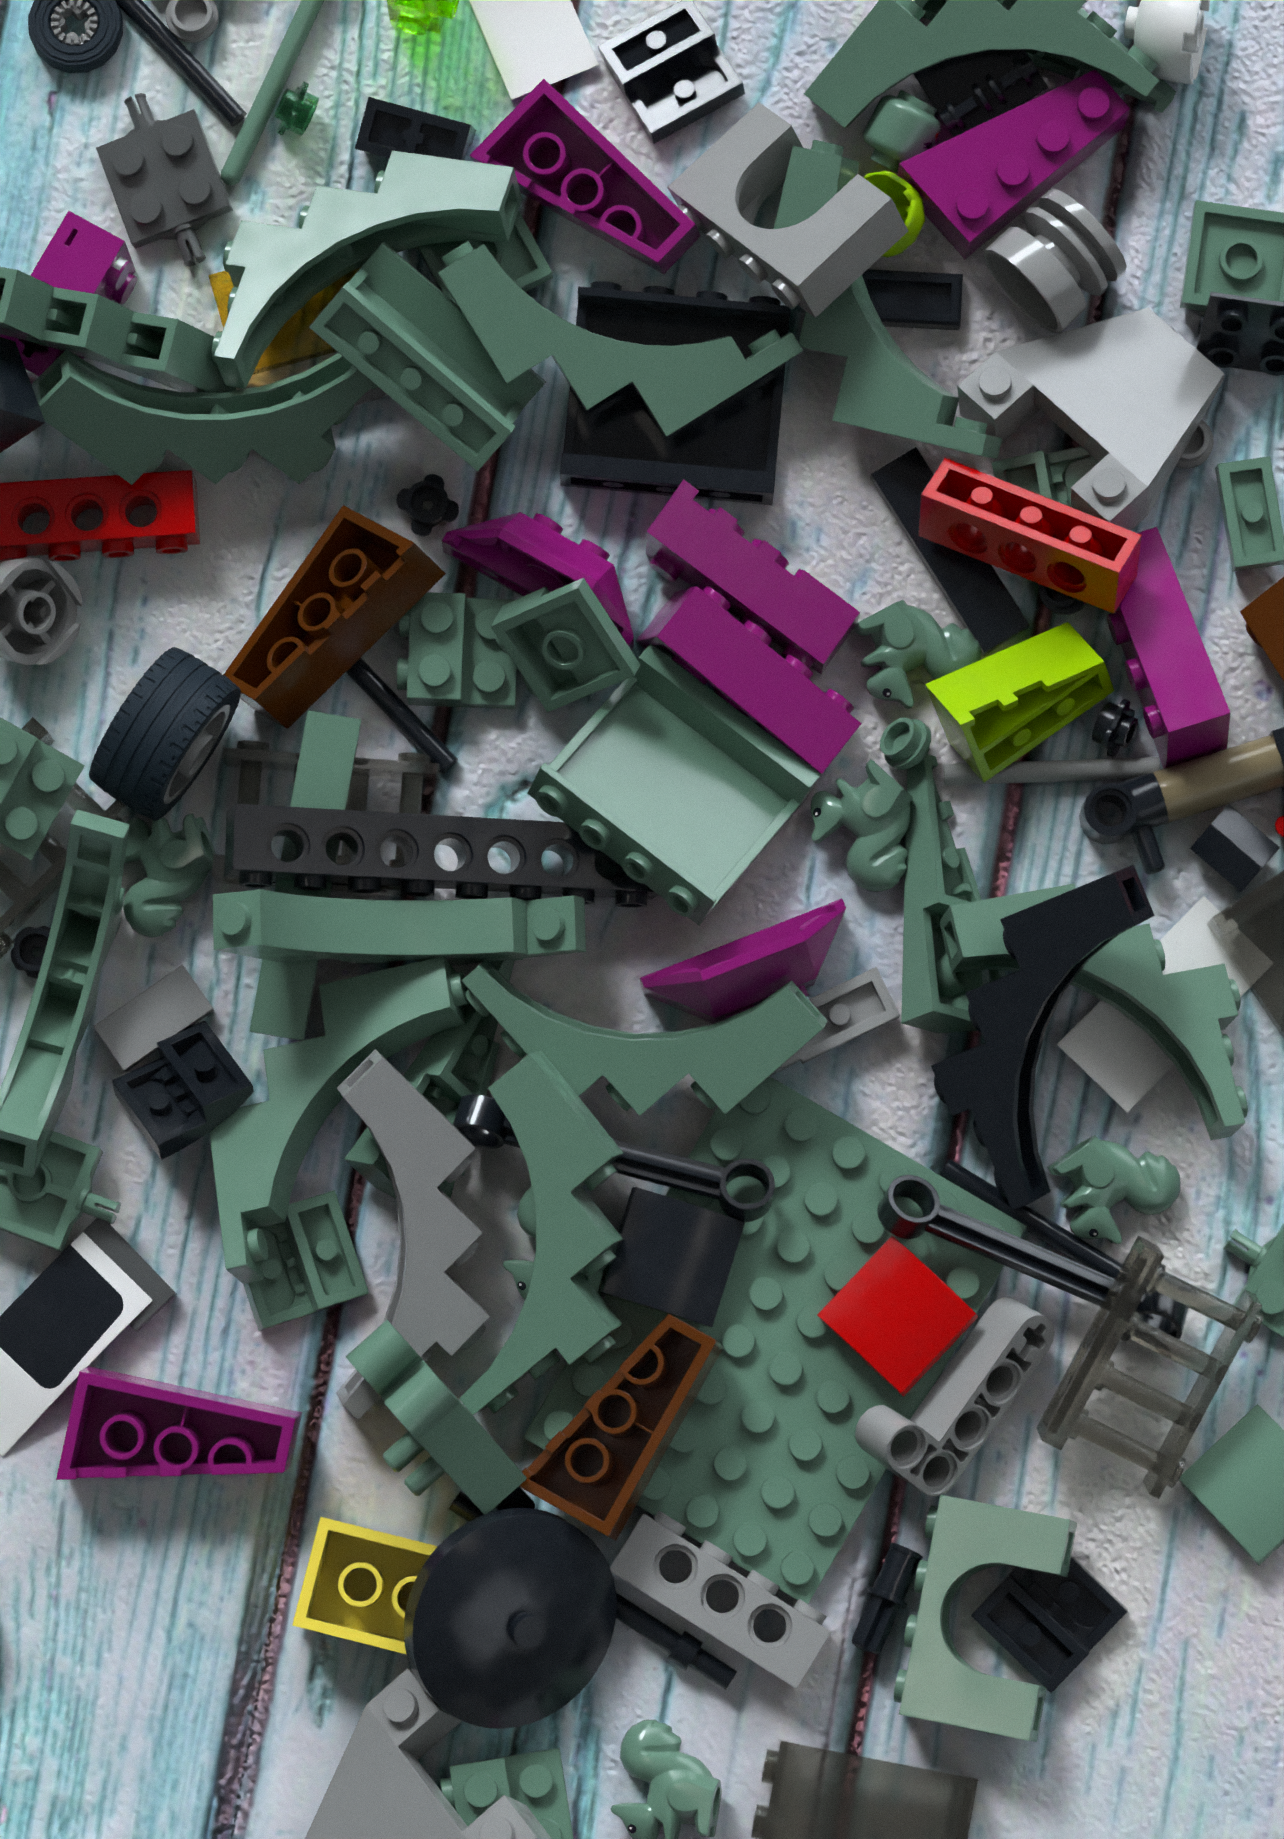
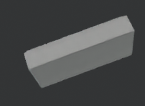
M182 964L93 1027L122 1069L127 1072L158 1050L157 1042L192 1027L215 1010Z

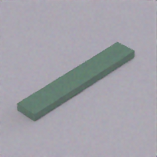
M307 711L290 807L346 810L362 724L361 719ZM284 837L281 861L292 862L296 858V847L289 838ZM329 839L326 843L327 856L334 863H337L341 841L339 839ZM277 880L275 892L330 898L333 883H327L326 890L304 891L294 889V881ZM262 959L250 1032L298 1041L305 1040L319 960L280 963Z

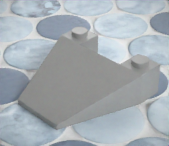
M1145 308L996 351L957 385L960 416L963 418L987 423L985 434L1002 438V444L1041 410L1099 462L1071 487V507L1125 529L1133 530L1149 515L1221 386L1225 374L1150 308Z
M409 1668L366 1704L305 1839L552 1838L527 1805L506 1795H503L469 1826L466 1825L418 1761L462 1720L452 1716L427 1695Z

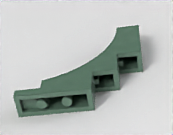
M813 140L811 149L793 146L774 229L796 225L815 214L857 175L859 162L843 157V146L824 141ZM862 275L816 318L806 311L799 339L800 346L847 357L832 421L998 459L1002 438L985 434L987 423L956 416L953 427L959 398L936 384L899 348L883 325L870 299Z
M469 241L441 257L446 268L437 273L505 383L512 381L552 356L585 410H588L631 383L661 433L666 437L803 351L792 332H787L780 337L776 329L748 345L752 355L746 359L731 336L701 343L665 346L619 341L592 333L562 319L530 297L499 266L484 244L475 250Z
M0 267V334L61 351L67 349L75 355L139 375L180 392H229L236 390V387L225 386L218 365L212 360L214 336L179 319L134 312L98 294L53 287L19 270Z
M262 889L212 894L214 950L280 963L331 958L367 965L406 960L420 962L444 956L450 965L453 966L482 963L484 960L492 962L586 952L585 901L583 897L575 895L526 901L513 897L467 900H362L303 896Z
M444 956L319 985L325 1036L264 1049L269 1101L239 1107L226 1120L209 1132L225 1268L242 1284L264 1280L262 1261L268 1258V1247L265 1235L260 1227L286 1221L291 1192L302 1161L324 1121L343 1098L337 1087L375 1049L387 1059L414 1042L437 1032L465 1024L463 1005L469 1004L465 996L468 987L461 981L465 976L463 972L457 973Z

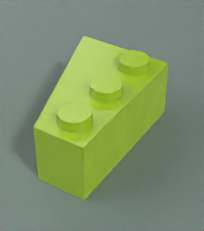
M1069 622L925 684L948 742L984 783L1115 691L1105 662Z

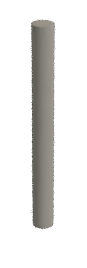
M1159 757L1013 762L985 783L967 763L944 764L943 776L944 785L1128 780L1160 770Z

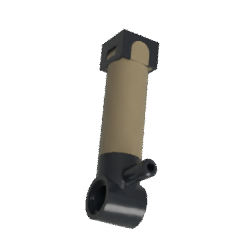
M1284 727L1271 731L1268 736L1116 784H1102L1094 788L1085 799L1079 814L1080 827L1084 834L1093 842L1104 845L1114 844L1126 836L1133 835L1145 873L1150 875L1164 870L1165 863L1153 830L1154 827L1278 788L1284 790ZM1107 801L1114 803L1122 812V822L1116 826L1103 825L1095 816V805Z

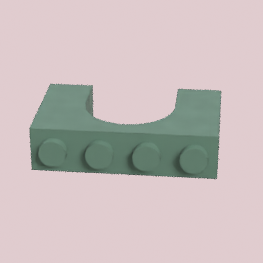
M940 1495L938 1506H930L926 1519L925 1538L932 1539L928 1561L920 1560L915 1577L914 1590L916 1593H921L918 1615L911 1614L909 1616L905 1630L904 1646L911 1648L907 1670H899L895 1682L894 1702L901 1703L899 1715L1037 1742L1047 1687L987 1675L973 1668L961 1657L954 1646L949 1628V1614L953 1599L960 1587L971 1576L987 1568L1011 1566L1068 1577L1077 1522L1070 1519Z

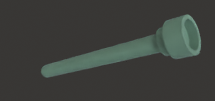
M301 0L223 166L221 179L225 184L236 185L240 182L324 0Z

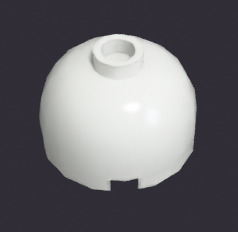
M1141 0L1139 7L1129 6L1125 21L1124 37L1134 39V45L1158 64L1152 72L1156 78L1191 85L1193 84V79L1196 80L1207 28H1204V11H1209L1210 0Z

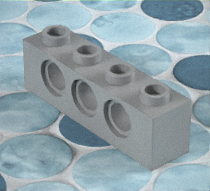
M658 1510L653 1519L643 1513L610 1566L611 1572L797 1689L831 1634V1631L821 1626L827 1616L798 1599L794 1607L775 1597V1594L780 1586L753 1569L747 1578L728 1567L733 1557L707 1540L703 1542L700 1549L681 1537L686 1527ZM669 1551H681L691 1561V1573L681 1583L666 1581L659 1571L660 1560ZM717 1580L731 1582L738 1591L736 1606L726 1613H718L712 1610L706 1600L708 1587ZM763 1610H775L784 1619V1633L774 1642H763L754 1633V1619Z

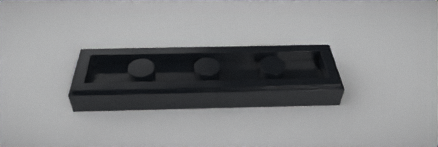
M917 447L873 472L870 479L965 629L967 628L973 634L975 640H978L982 655L985 656L1026 631L1030 625L992 565L919 536L921 494L934 474Z

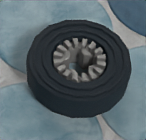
M34 0L28 15V30L37 54L51 67L67 73H88L105 65L116 53L123 36V18L116 0ZM73 15L78 21L87 17L88 20L84 23L86 33L81 34V37H78L74 32L66 35L64 32L68 27L65 20Z

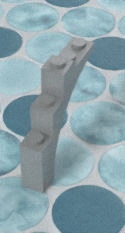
M375 1049L337 1089L368 1127L384 1157L396 1196L400 1233L397 1275L383 1323L388 1320L418 1355L427 1362L432 1354L430 1347L435 1342L451 1356L459 1348L462 1350L470 1348L483 1335L486 1330L484 1323L490 1318L483 1306L446 1271L452 1264L456 1267L462 1265L473 1255L479 1246L476 1239L483 1232L438 1187L444 1180L448 1183L453 1182L468 1168L472 1161L469 1155L476 1148ZM356 1369L336 1392L342 1405L358 1420L367 1411L373 1414L385 1405L383 1398Z

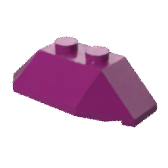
M518 512L446 532L442 539L444 553L522 597L543 587H547L552 592L584 578L631 651L634 648V635L614 564L607 561L610 555L603 548L585 539H582L578 545L561 535L563 528L559 524L538 513L532 519Z
M841 898L640 977V986L643 994L709 1023L720 1022L759 1004L791 980L808 997L809 994L806 988L815 984L846 910L844 901Z

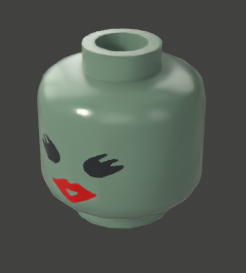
M903 90L899 91L897 97L893 95L883 96L863 131L865 143L874 148L870 159L898 173L899 163L931 149L941 131V124L934 117L937 109Z

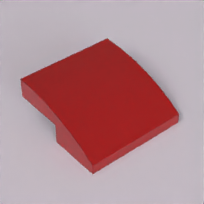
M891 1236L817 1314L828 1328L859 1354L869 1367L903 1397L978 1318V1315L951 1288L894 1236Z

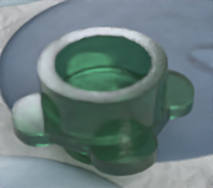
M303 81L302 85L297 87L295 91L287 88L274 115V118L281 120L277 134L283 136L287 130L302 136L306 131L319 101V97L307 92L309 83Z

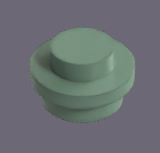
M903 717L893 721L885 729L880 740V749L884 753L886 762L897 770H906L919 764L928 754L931 743V731L926 724L917 719L911 720Z

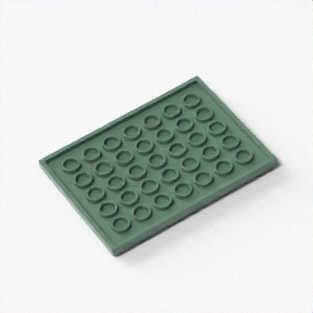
M769 1076L726 1114L717 1107L688 1156L689 1159L724 1168L739 1159L758 1160L765 1164L772 1172L775 1180V1189L769 1211L760 1219L745 1222L713 1327L703 1326L674 1316L714 1338L724 1348L640 1497L637 1506L654 1516L658 1510L685 1526L684 1534L701 1544L707 1540L733 1557L731 1562L748 1572H751L753 1569L780 1586V1591L797 1601L800 1599L809 1604L887 1469L857 1444L855 1432L860 1417L868 1409L884 1405L910 1420L941 1376L965 1334L964 1332L903 1397L817 1316L891 1236H894L883 1227L878 1218L877 1208L881 1198L896 1178L903 1175H914L925 1179L935 1188L942 1205L1019 1238L1027 1226ZM749 1176L737 1177L726 1186L731 1198L742 1204L757 1203L766 1194L763 1184ZM671 1187L665 1195L728 1216L721 1208L718 1199ZM901 1196L893 1197L897 1207L906 1215L915 1218L924 1217L921 1208L911 1199ZM926 1231L914 1239H903L894 1236L951 1288L975 1313L978 1312L1004 1265ZM607 1294L604 1301L623 1324L610 1335L616 1344L591 1364L585 1357L571 1365L566 1363L523 1438L545 1450V1446L559 1431H562L585 1407L584 1404L613 1377L620 1369V1365L660 1324L668 1313L646 1308Z

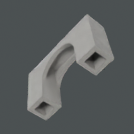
M758 102L667 188L677 203L678 208L696 224L698 231L700 230L706 234V239L722 257L728 259L731 255L735 256L741 268L752 280L760 284L765 279L771 284L774 293L786 306L793 309L799 305L816 318L908 232V229L892 198L859 174L851 179L815 214L796 225L780 229H765L754 226L756 214L762 203L785 181L793 146L803 147L792 125Z

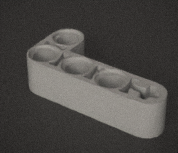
M1002 1297L994 1301L910 1420L884 1405L874 1406L860 1417L856 1425L855 1437L857 1444L894 1475L924 1494L936 1497L947 1493L955 1485L1049 1351L1055 1333L1053 1323L1048 1317L1011 1297Z

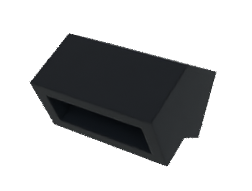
M1230 804L1224 808L1190 847L1195 854L1240 892L1246 888L1280 848Z

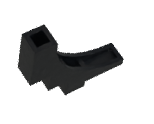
M1134 864L1000 919L1004 928V945L1010 956L1017 960L1021 970L965 993L969 1001L968 1013L973 1026L982 1033L985 1043L931 1065L935 1074L934 1086L940 1100L947 1104L951 1116L969 1109L971 1110L974 1117L973 1129L976 1138L987 1149L995 1168L994 1180L997 1189L1003 1197L1007 1198L1012 1210L1028 1205L1051 1192L1038 1152L1033 1105L1036 1066L1046 1028L1064 991L1094 955L1119 934L1155 916Z

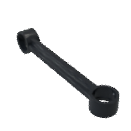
M470 1094L460 1099L453 1125L473 1146L497 1149L506 1144L520 1148L510 1122L494 1098ZM613 1139L623 1152L620 1157L611 1163L617 1170V1174L718 1199L721 1208L729 1217L743 1222L760 1219L769 1211L772 1205L775 1180L770 1169L758 1160L739 1159L724 1168ZM749 1176L763 1184L766 1194L757 1203L742 1204L731 1198L726 1186L737 1177Z
M903 1175L896 1178L890 1184L878 1204L877 1214L881 1224L896 1237L914 1239L924 1234L925 1231L1128 1318L1130 1330L1137 1337L1149 1343L1159 1345L1172 1344L1177 1342L1182 1336L1189 1303L1180 1292L1163 1285H1147L1137 1289L942 1205L935 1188L921 1177ZM901 1196L911 1199L921 1208L924 1217L915 1218L906 1215L897 1207L893 1197Z

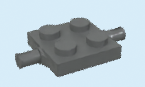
M135 94L141 114L131 96L124 101L135 129H132L124 137L96 147L97 153L132 246L137 249L160 239H176L184 265L194 266L196 264L189 245L198 263L206 259L195 231L199 230L208 220L233 211L232 205L196 111L192 109L167 120L154 121L146 100V94Z

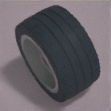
M177 647L168 649L144 673L111 721L92 760L89 771L90 780L104 792H108L110 796L118 801H122L130 809L135 810L136 813L154 821L159 820L187 792L214 753L235 714L241 697V689L228 677L222 675L213 667L208 666L199 658H195L194 655Z

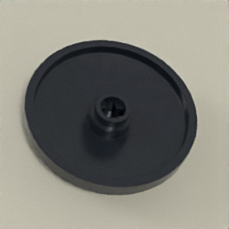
M533 1508L503 1509L482 1515L466 1523L449 1535L433 1551L417 1575L409 1595L404 1617V1643L407 1659L416 1680L425 1693L452 1716L479 1727L495 1729L514 1728L531 1724L555 1713L575 1698L589 1683L609 1648L614 1632L617 1609L616 1590L610 1567L600 1549L585 1533L567 1520L547 1511Z

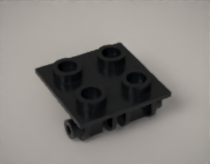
M988 50L958 56L914 73L917 81L933 106L937 109L939 116L953 137L1026 103L1048 88L1025 50Z
M1210 292L1205 315H1200L1198 325L1199 339L1196 349L1219 368L1231 367L1265 372L1275 376L1284 375V302Z

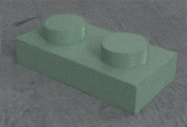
M1270 456L1217 464L1215 472L1232 572L1283 565L1284 534Z

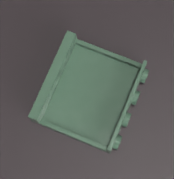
M384 241L309 326L310 329L477 472L516 427L513 423L521 411L546 383L532 369L505 383L457 304Z
M650 643L637 659L641 665L635 676L625 679L549 765L544 763L540 767L527 794L536 800L544 812L560 818L578 832L588 846L601 850L621 865L631 879L647 885L665 899L668 906L675 913L688 917L700 926L805 802L821 774Z

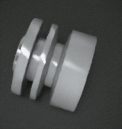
M1050 189L1040 198L1039 207H1030L1025 212L1023 219L1029 233L1018 227H1009L985 249L983 257L997 283L1026 315L1048 331L1061 333L1086 308L1087 304L1081 289L1091 295L1100 296L1106 291L1107 281H1116L1125 273L1127 265L1123 254L1113 238L1085 207L1066 193L1058 189Z

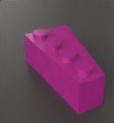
M1093 70L899 163L897 175L910 183L919 192L923 199L926 217L965 260L1121 131L1125 126L1130 108L1096 70Z
M545 79L469 155L473 162L514 167L522 194L662 274H665L701 237L696 224Z
M683 479L646 531V555L651 558L649 562L650 567L671 582H675L679 577L692 587L697 586L701 590L705 586L711 587L731 604L728 611L738 617L740 623L744 625L747 620L753 622L763 629L772 638L774 643L782 647L784 650L781 656L784 659L787 655H791L809 669L812 668L822 674L850 635L854 626H856L855 624L858 623L860 612L805 570L798 569L795 575L788 572L786 568L789 562L780 551L765 540L754 539L752 543L743 538L745 532L736 524L738 521L721 507L717 510L709 509L707 511L693 500L699 490Z
M1157 527L1138 532V534L1142 535L1137 577L1114 614L1111 612L1107 614V622L1114 643L1116 645L1121 644L1126 658L1125 669L1133 691L1138 693L1147 729L1154 740L1163 768H1167L1227 749L1230 710Z
M695 586L674 592L636 642L645 649L650 643L655 647L657 645L673 656L671 659L704 685L708 683L712 686L717 695L746 717L750 716L756 721L755 724L822 774L862 724L850 714L854 710L853 705L832 689H828L824 693L810 681L813 673L805 664L791 655H787L785 659L768 646L772 642V638L753 622L747 620L743 625L727 611L731 604L711 587L705 586L701 590Z
M88 1366L79 1371L56 1480L99 1477L126 1478L130 1476L166 1477L196 1474L284 1473L292 1463L302 1412Z

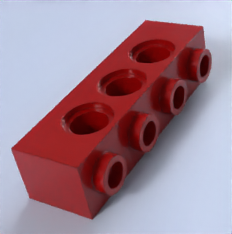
M944 458L921 494L920 537L1113 614L1137 577L1141 534L958 462Z
M192 470L143 473L132 485L119 475L0 483V563L6 560L36 555H48L49 560L56 562L75 561L81 558V552L102 551V556L107 558H124L133 556L134 549L156 547V553L180 554L188 551V545L200 544L197 482ZM149 505L157 510L155 520L148 526L136 527L129 523L132 511L139 506ZM97 509L103 513V520L97 528L84 531L76 527V520L83 511ZM41 512L50 517L49 524L43 532L28 534L23 531V523L29 515Z

